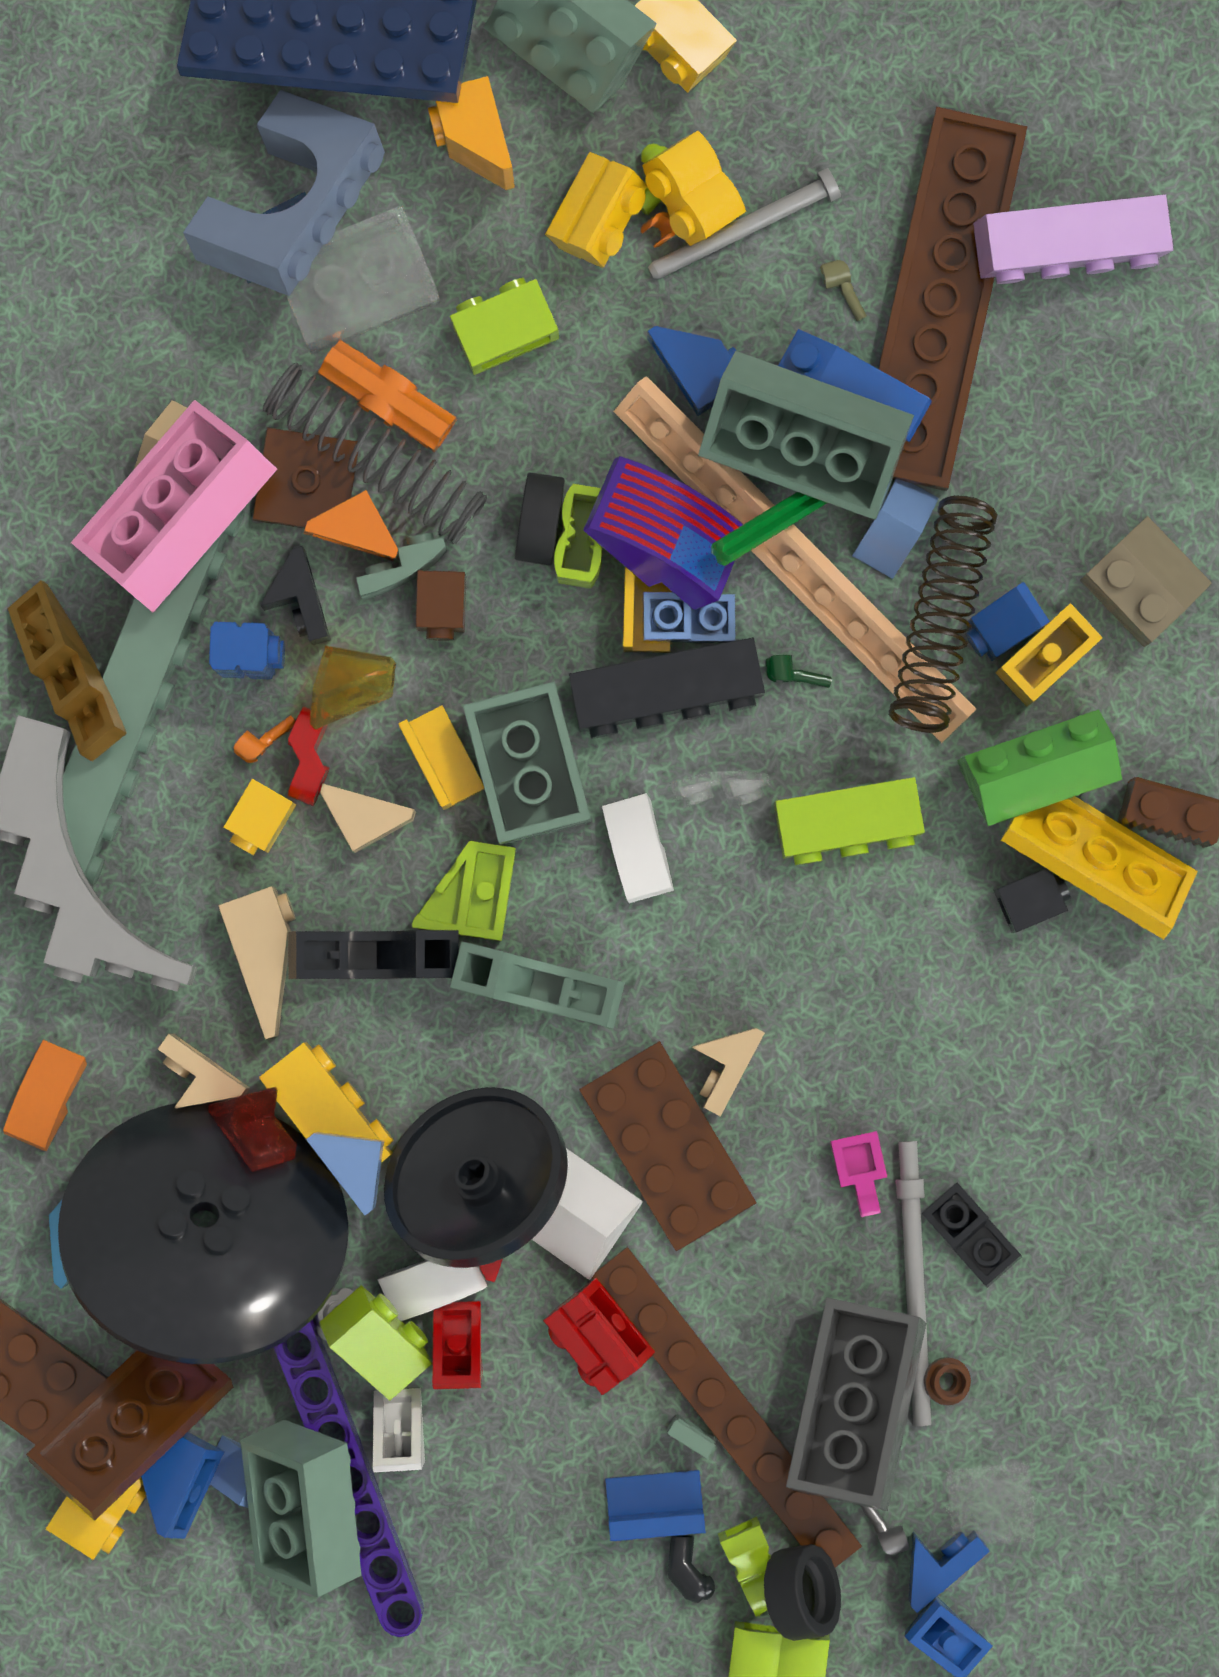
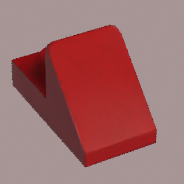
M481 1301L452 1302L433 1310V1389L481 1388L483 1377Z

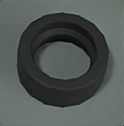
M531 472L527 474L515 549L516 561L552 565L565 479L563 477Z
M813 1544L783 1548L774 1552L766 1566L764 1596L768 1614L776 1630L784 1638L792 1641L824 1637L832 1633L839 1620L841 1589L837 1571L831 1558L823 1548Z

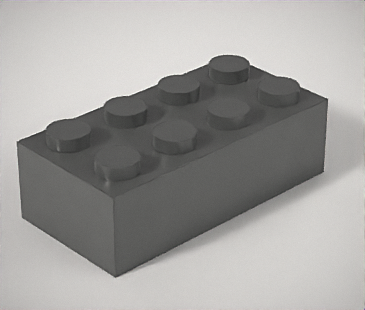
M826 1297L788 1475L787 1488L888 1511L927 1324L923 1319L918 1316Z

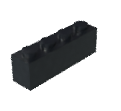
M754 637L569 673L580 732L589 731L591 739L618 734L617 725L636 722L637 729L660 726L664 724L663 716L682 713L683 720L706 717L711 715L709 707L728 704L729 711L752 708L757 706L755 698L762 697L765 694Z

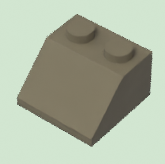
M1148 516L1080 579L1143 647L1152 643L1212 584Z

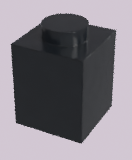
M1047 868L993 890L1011 933H1017L1068 911L1065 901L1071 899L1065 880L1056 874L1053 875L1052 871Z

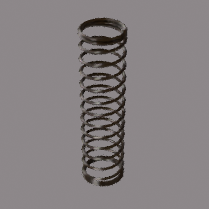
M954 495L946 497L939 502L937 512L940 517L934 521L933 528L936 533L930 538L932 550L926 554V562L929 566L922 571L924 583L918 587V595L921 599L914 604V611L917 616L910 620V628L913 632L906 637V644L909 649L902 654V661L905 666L898 671V678L901 683L894 687V695L897 700L890 704L889 716L900 726L914 731L936 733L945 730L949 726L950 718L948 715L952 713V709L946 703L939 700H949L956 696V692L950 686L943 683H954L960 679L959 674L949 667L958 666L964 662L962 656L953 650H961L967 647L968 642L957 633H965L971 630V624L962 617L974 614L975 608L965 600H973L979 597V591L971 584L982 581L983 575L975 567H981L987 563L986 557L979 551H984L991 547V542L983 535L994 531L998 514L988 503L969 496ZM949 504L970 505L984 510L991 515L992 519L988 520L972 513H948L943 507ZM955 517H971L983 522H969L973 526L962 525L955 522V520H959ZM943 520L955 529L939 531L938 525ZM990 528V530L986 531H976ZM943 534H969L984 540L986 546H965L946 538ZM939 536L951 545L936 548L934 542ZM954 549L967 551L981 557L982 562L974 564L960 562L943 555L940 550ZM935 552L948 562L932 564L930 558ZM935 567H961L976 573L979 577L975 580L959 579L949 576ZM932 569L944 578L928 581L926 575ZM945 582L962 585L973 590L975 595L959 596L950 594L936 588L932 583ZM927 585L941 595L924 597L922 594L923 588ZM928 600H952L968 606L971 611L966 613L948 611L937 607ZM924 602L938 612L920 614L918 611L919 605ZM924 617H949L965 623L967 628H946ZM921 619L933 628L916 631L914 627L915 621ZM920 633H940L953 636L961 640L963 645L951 646L940 644L922 636ZM916 635L930 645L912 647L910 644L911 638ZM928 649L946 652L956 656L959 662L938 661L928 658L916 650ZM912 652L927 662L908 664L906 659L907 655ZM925 666L946 670L955 675V678H935L925 675L913 667ZM906 669H909L924 679L904 681L902 675ZM921 683L942 687L950 691L951 695H932L922 692L909 684ZM905 686L910 691L921 696L900 698L898 694L899 688ZM926 702L938 704V705H940V706L946 708V709H947V712L943 711L942 709H940V708L937 707V706H934V705L929 704V703H926ZM911 709L920 714L939 717L944 722L940 724L914 722L903 718L895 710Z

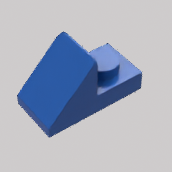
M972 1531L967 1537L963 1532L953 1536L941 1548L944 1556L940 1560L934 1557L913 1532L908 1600L916 1613L922 1610L990 1552L985 1542L975 1531Z
M938 1596L925 1607L906 1629L904 1635L910 1643L955 1677H967L993 1647L979 1632L958 1617Z

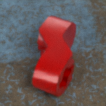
M304 706L288 738V745L293 748L300 761L291 782L288 796L314 806L330 769L322 764L316 752L330 718Z

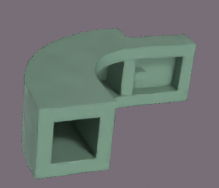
M462 941L450 988L614 1029L625 983Z

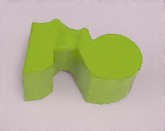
M756 1516L718 1533V1537L730 1564L736 1567L735 1575L757 1617L768 1611L764 1596V1575L767 1562L772 1555L768 1552L769 1546Z

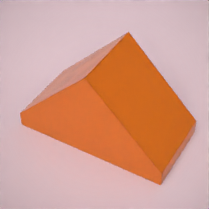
M367 490L307 521L303 533L391 561L396 558L398 548Z

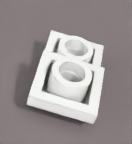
M647 793L602 806L609 839L627 901L632 903L674 891L665 849L659 839L652 803Z
M428 1260L389 1272L378 1279L384 1296L396 1308L399 1314L397 1318L401 1321L440 1308L488 1287L479 1266L453 1268L438 1265Z

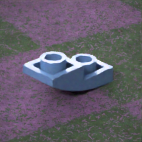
M643 592V640L696 643L735 641V594H721L719 601L693 610L673 592Z

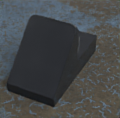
M303 546L292 549L264 597L261 607L266 611L299 602L300 608L292 610L298 634L300 637L308 635L311 644L316 645L331 641L306 550Z

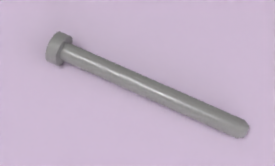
M825 168L817 172V181L724 226L705 240L692 246L687 244L651 262L648 270L652 278L661 279L825 197L828 198L829 202L841 198L839 187L829 168Z

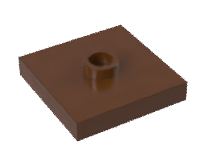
M267 427L263 456L277 470L257 492L253 521L305 528L307 521L352 497L356 471L348 472V462L358 441L343 439L337 457L345 454V458L334 462L332 458L333 451L339 438L324 436L321 447L329 443L330 447L320 452L317 448L320 435H315L313 439L304 441L301 432ZM359 450L354 458L352 468L357 465Z

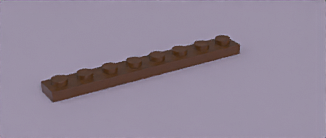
M628 1246L600 1267L592 1279L597 1278L649 1343L655 1351L652 1356L801 1546L813 1544L823 1548L831 1558L835 1568L859 1550L862 1545L824 1497L794 1491L786 1487L792 1461L791 1454Z

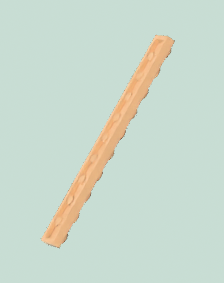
M647 376L637 382L613 411L687 486L712 500L743 525L775 506L741 471L698 456L704 433ZM794 524L752 549L751 551L894 694V687L901 683L898 678V671L905 666L902 661V654L909 649L906 644V637ZM912 652L907 655L906 659L908 664L927 662ZM913 667L925 675L946 679L937 668ZM906 669L902 675L904 681L924 679L909 669ZM921 683L909 684L922 692L932 695H951L950 691L942 687ZM951 683L943 684L950 686L956 692V696L949 700H939L946 703L952 709V713L948 715L950 718L949 726L941 732L932 733L941 743L976 710ZM905 686L899 688L898 694L900 698L921 696L910 691ZM926 702V703L932 704V705H934V706H937V707H939L940 709H942L943 711L947 712V709H946V708H944V707H942V706H940V705H938V704ZM908 709L923 724H940L944 722L939 717L927 716Z

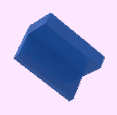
M699 1470L605 1478L610 1541L706 1533Z

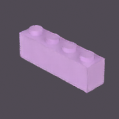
M1166 195L986 214L973 223L981 279L996 277L997 284L1020 282L1025 280L1024 274L1041 272L1042 279L1060 278L1070 275V268L1086 267V274L1104 273L1114 270V263L1130 262L1131 269L1148 268L1159 265L1158 258L1173 251Z

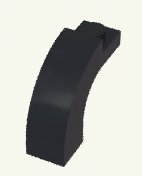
M459 930L288 932V979L452 978L459 954Z

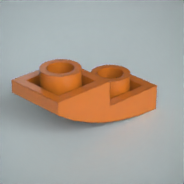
M43 1040L14 1099L3 1129L4 1134L47 1151L68 1113L66 1103L87 1066L86 1058Z

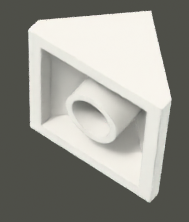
M566 1148L568 1170L562 1197L549 1221L532 1240L590 1280L643 1201Z

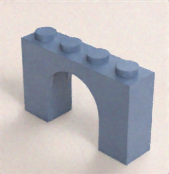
M280 90L257 123V128L268 154L306 167L317 173L311 190L301 201L292 207L270 214L252 213L207 196L183 233L195 260L290 296L299 281L304 280L308 275L311 264L323 245L329 243L332 239L336 225L346 210L356 203L360 189L370 174L377 171L380 167L385 152L374 123Z

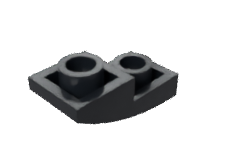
M958 1182L922 1213L986 1288L1022 1258L1017 1249L991 1222L989 1217Z

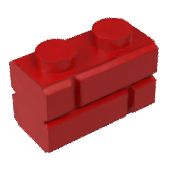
M594 1278L566 1299L543 1320L548 1326V1333L552 1342L557 1347L566 1349L578 1364V1372L582 1380L590 1386H595L601 1395H604L636 1372L655 1353L597 1278Z

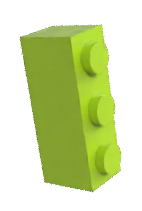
M915 777L778 800L773 803L783 859L793 857L795 866L823 861L821 852L840 849L841 858L869 853L868 844L886 841L887 850L915 845L914 836L925 833Z

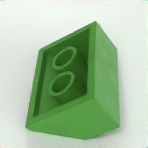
M1099 709L988 747L957 760L965 781L988 826L1123 780L1115 738Z

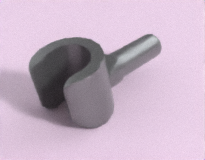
M861 1506L874 1526L873 1528L877 1533L883 1551L887 1554L895 1555L909 1549L902 1525L887 1529L877 1509Z

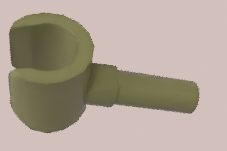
M841 260L822 264L820 269L821 273L824 274L825 288L829 289L840 286L842 295L856 321L865 318L867 315L851 284V274L848 265Z

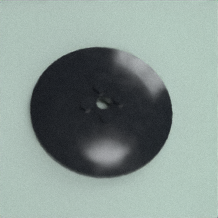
M213 1101L175 1108L177 1104L175 1103L141 1113L115 1127L87 1152L75 1169L65 1190L59 1213V1253L65 1276L78 1302L102 1329L117 1340L135 1350L168 1361L187 1364L225 1363L263 1353L283 1343L299 1332L316 1316L331 1296L340 1278L348 1245V1216L338 1180L301 1133L274 1116L257 1109L239 1104ZM199 1211H209L215 1214L218 1220L214 1225L203 1228L196 1226L191 1221V1217Z

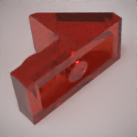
M276 1086L209 1105L210 1115L251 1171L295 1159L296 1144L274 1116L278 1091Z

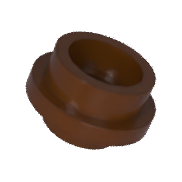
M950 1357L939 1358L932 1362L924 1376V1387L927 1395L934 1402L941 1405L959 1403L966 1397L971 1385L970 1373L967 1367L961 1361ZM949 1372L953 1376V1384L950 1388L943 1390L939 1383L940 1377L944 1373Z

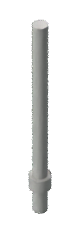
M899 1141L900 1179H896V1199H901L907 1314L918 1316L926 1322L920 1198H925L924 1178H919L917 1141ZM927 1324L911 1396L913 1426L932 1425L930 1397L927 1395L924 1387V1376L929 1367Z

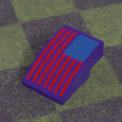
M619 456L612 462L583 531L647 586L651 587L662 582L693 610L719 601L735 562L733 561L726 566L717 563L716 556L711 553L712 544L743 524L712 500L684 483L644 464Z

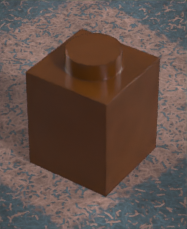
M418 570L416 628L418 631H426V639L452 641L454 640V632L465 633L467 579L465 572Z

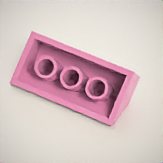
M194 400L71 543L153 613L275 473L277 468L246 438Z

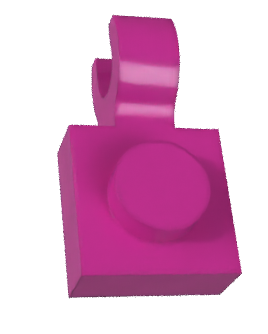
M877 1131L830 1141L840 1188L854 1185L861 1217L881 1213L874 1180L887 1178Z

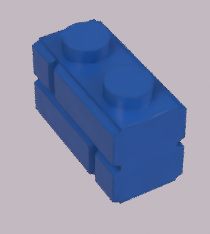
M214 622L210 627L209 665L222 678H244L246 674L250 679H272L273 675H275V669L284 668L285 642L280 641V636H275L265 623H243L240 627L236 622Z

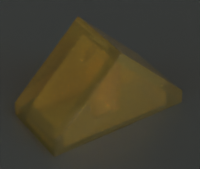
M325 645L312 690L310 725L314 729H318L391 698L394 689L396 662L387 656Z

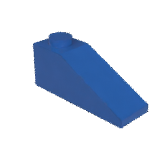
M800 329L797 330L778 365L913 414L914 418L906 438L908 442L911 441L932 402L929 397L842 348Z

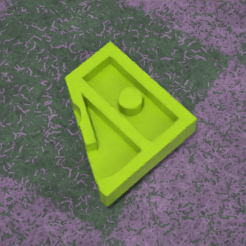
M469 841L448 873L445 874L435 888V891L424 907L413 919L412 928L459 930V935L502 941L516 848Z

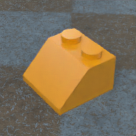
M488 76L463 82L458 103L435 101V106L428 107L437 147L446 145L449 158L505 190L515 188L513 168Z

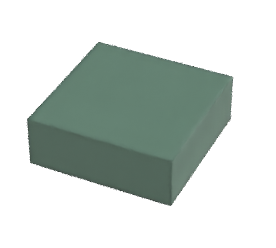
M680 1414L674 1415L666 1428L667 1434L708 1459L716 1446L714 1436Z

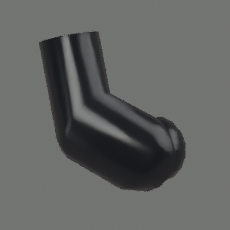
M671 1536L668 1578L686 1600L699 1603L701 1600L710 1599L715 1592L714 1580L711 1576L701 1574L692 1564L694 1536Z

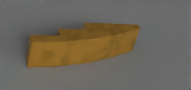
M40 580L7 609L30 673L44 681L54 712L68 721L79 754L93 762L126 735L127 732L100 672L74 625L48 584Z

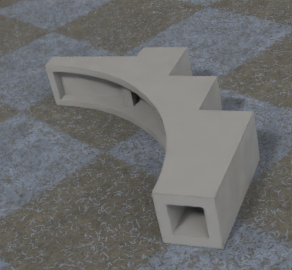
M18 715L0 773V840L23 846L25 837L30 839L14 892L16 895L26 897L24 907L51 915L54 906L60 907L43 963L56 966L54 976L81 983L83 975L96 977L100 962L104 960L107 961L105 971L129 978L133 977L134 970L153 975L150 984L178 992L180 983L193 985L198 967L168 956L133 934L110 912L85 877L72 846L64 811L63 774L65 755L71 732L61 727Z

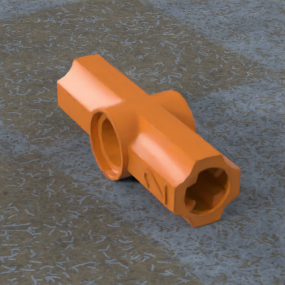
M339 340L331 348L318 371L321 377L357 400L358 406L368 413L371 410L385 420L383 422L389 427L396 426L409 437L414 438L425 448H429L433 452H436L457 421L454 415L417 391L418 388L406 377L386 365L380 367L363 353L352 348L342 340Z

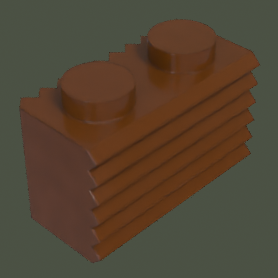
M1134 777L1128 781L1118 821L1122 825L1128 824L1130 828L1137 826L1139 831L1144 829L1148 833L1155 831L1157 836L1162 834L1166 838L1173 836L1175 841L1180 839L1184 843L1191 841L1193 846L1201 844L1202 848L1218 842L1219 799Z

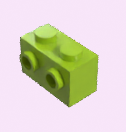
M524 278L515 279L499 288L500 294L485 301H483L481 296H478L456 306L457 313L450 315V319L473 375H477L559 339L558 327L537 279L527 283Z
M361 1285L325 1316L319 1324L329 1347L391 1401L432 1365L424 1347L428 1343V1339L415 1323L409 1321L404 1324L398 1319V1311L383 1294L380 1293L374 1297Z

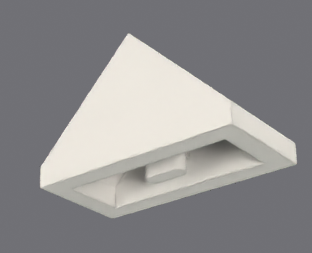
M421 1388L403 1389L391 1401L379 1391H374L373 1472L422 1470L425 1463Z

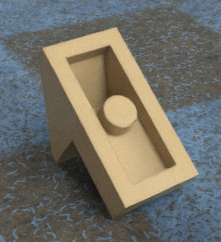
M753 1028L692 1046V1048L724 1064L721 1073L713 1069L711 1070L699 1093L707 1098L703 1105L705 1109L718 1116L722 1115L765 1032Z
M174 1033L168 1034L158 1048L159 1051L167 1056L163 1063L183 1078H187L189 1073L196 1076L175 1108L244 1096L250 1089L249 1086Z

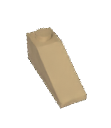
M271 886L218 905L265 1039H271L279 1035L288 963V932H291L288 922L296 919L287 893L278 895L276 888Z

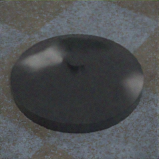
M496 1087L477 1088L460 1092L440 1101L424 1112L407 1129L390 1158L384 1182V1202L394 1230L422 1258L446 1267H478L511 1255L526 1245L542 1230L553 1215L562 1197L568 1170L567 1150L562 1134L551 1117L537 1102L517 1091Z

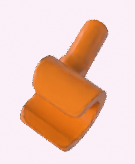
M659 212L645 222L640 230L642 234L651 227H656L661 231V238L653 245L654 248L661 246L675 236L670 225L668 212Z
M290 715L268 732H265L260 739L247 730L235 743L234 753L247 763L258 761L256 758L260 754L263 755L276 739L292 729L296 721Z

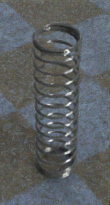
M296 362L289 366L272 388L263 405V412H267V415H272L274 420L283 418L290 412L287 421L288 430H294L306 421L302 438L304 441H308L321 432L317 444L318 451L321 452L330 447V443L323 447L321 445L331 422L346 401V396L339 400L325 421L312 434L306 436L315 413L331 390V386H327L307 414L295 425L291 426L300 402L316 380V375H312L296 399L282 413L276 415L277 410L292 392L302 374L303 367ZM361 407L356 408L350 419L333 437L339 438L333 451L332 458L334 462L345 458V454L337 457V453L350 426L360 413ZM376 417L372 418L355 440L358 442L350 456L348 472L351 473L358 470L368 461L363 473V482L369 483L384 470L378 483V493L387 492L399 481L393 494V503L399 504L414 491L408 505V514L410 515L417 513L431 498L423 517L424 525L434 522L449 504L440 522L438 535L442 536L450 531L447 538L448 542L451 541L452 544H456L465 534L467 528L465 525L473 515L474 518L483 508L487 495H483L481 491L477 492L465 507L461 516L443 530L453 506L467 484L466 481H462L445 506L427 520L437 497L452 474L451 470H449L434 487L429 496L412 510L422 486L437 462L432 460L413 486L397 499L407 475L421 454V449H418L399 474L382 489L392 464L406 443V438L402 439L382 466L367 478L376 455L391 432V428H387L371 451L352 468L354 458L361 444L376 422Z

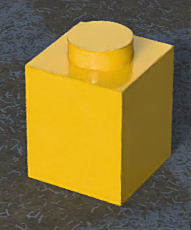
M251 779L224 825L225 829L234 833L229 842L253 856L258 848L269 853L297 804L258 781Z

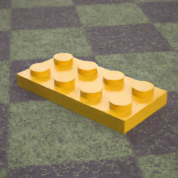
M1076 796L1012 818L1001 838V841L1013 847L1019 853L1031 858L1060 878L1067 880L1096 898L1099 902L1106 904L1163 940L1173 929L1198 872Z

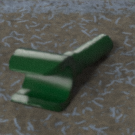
M773 655L766 659L767 677L773 682H776V680L782 681V683L804 682L827 688L831 685V676L804 670H793L792 655Z

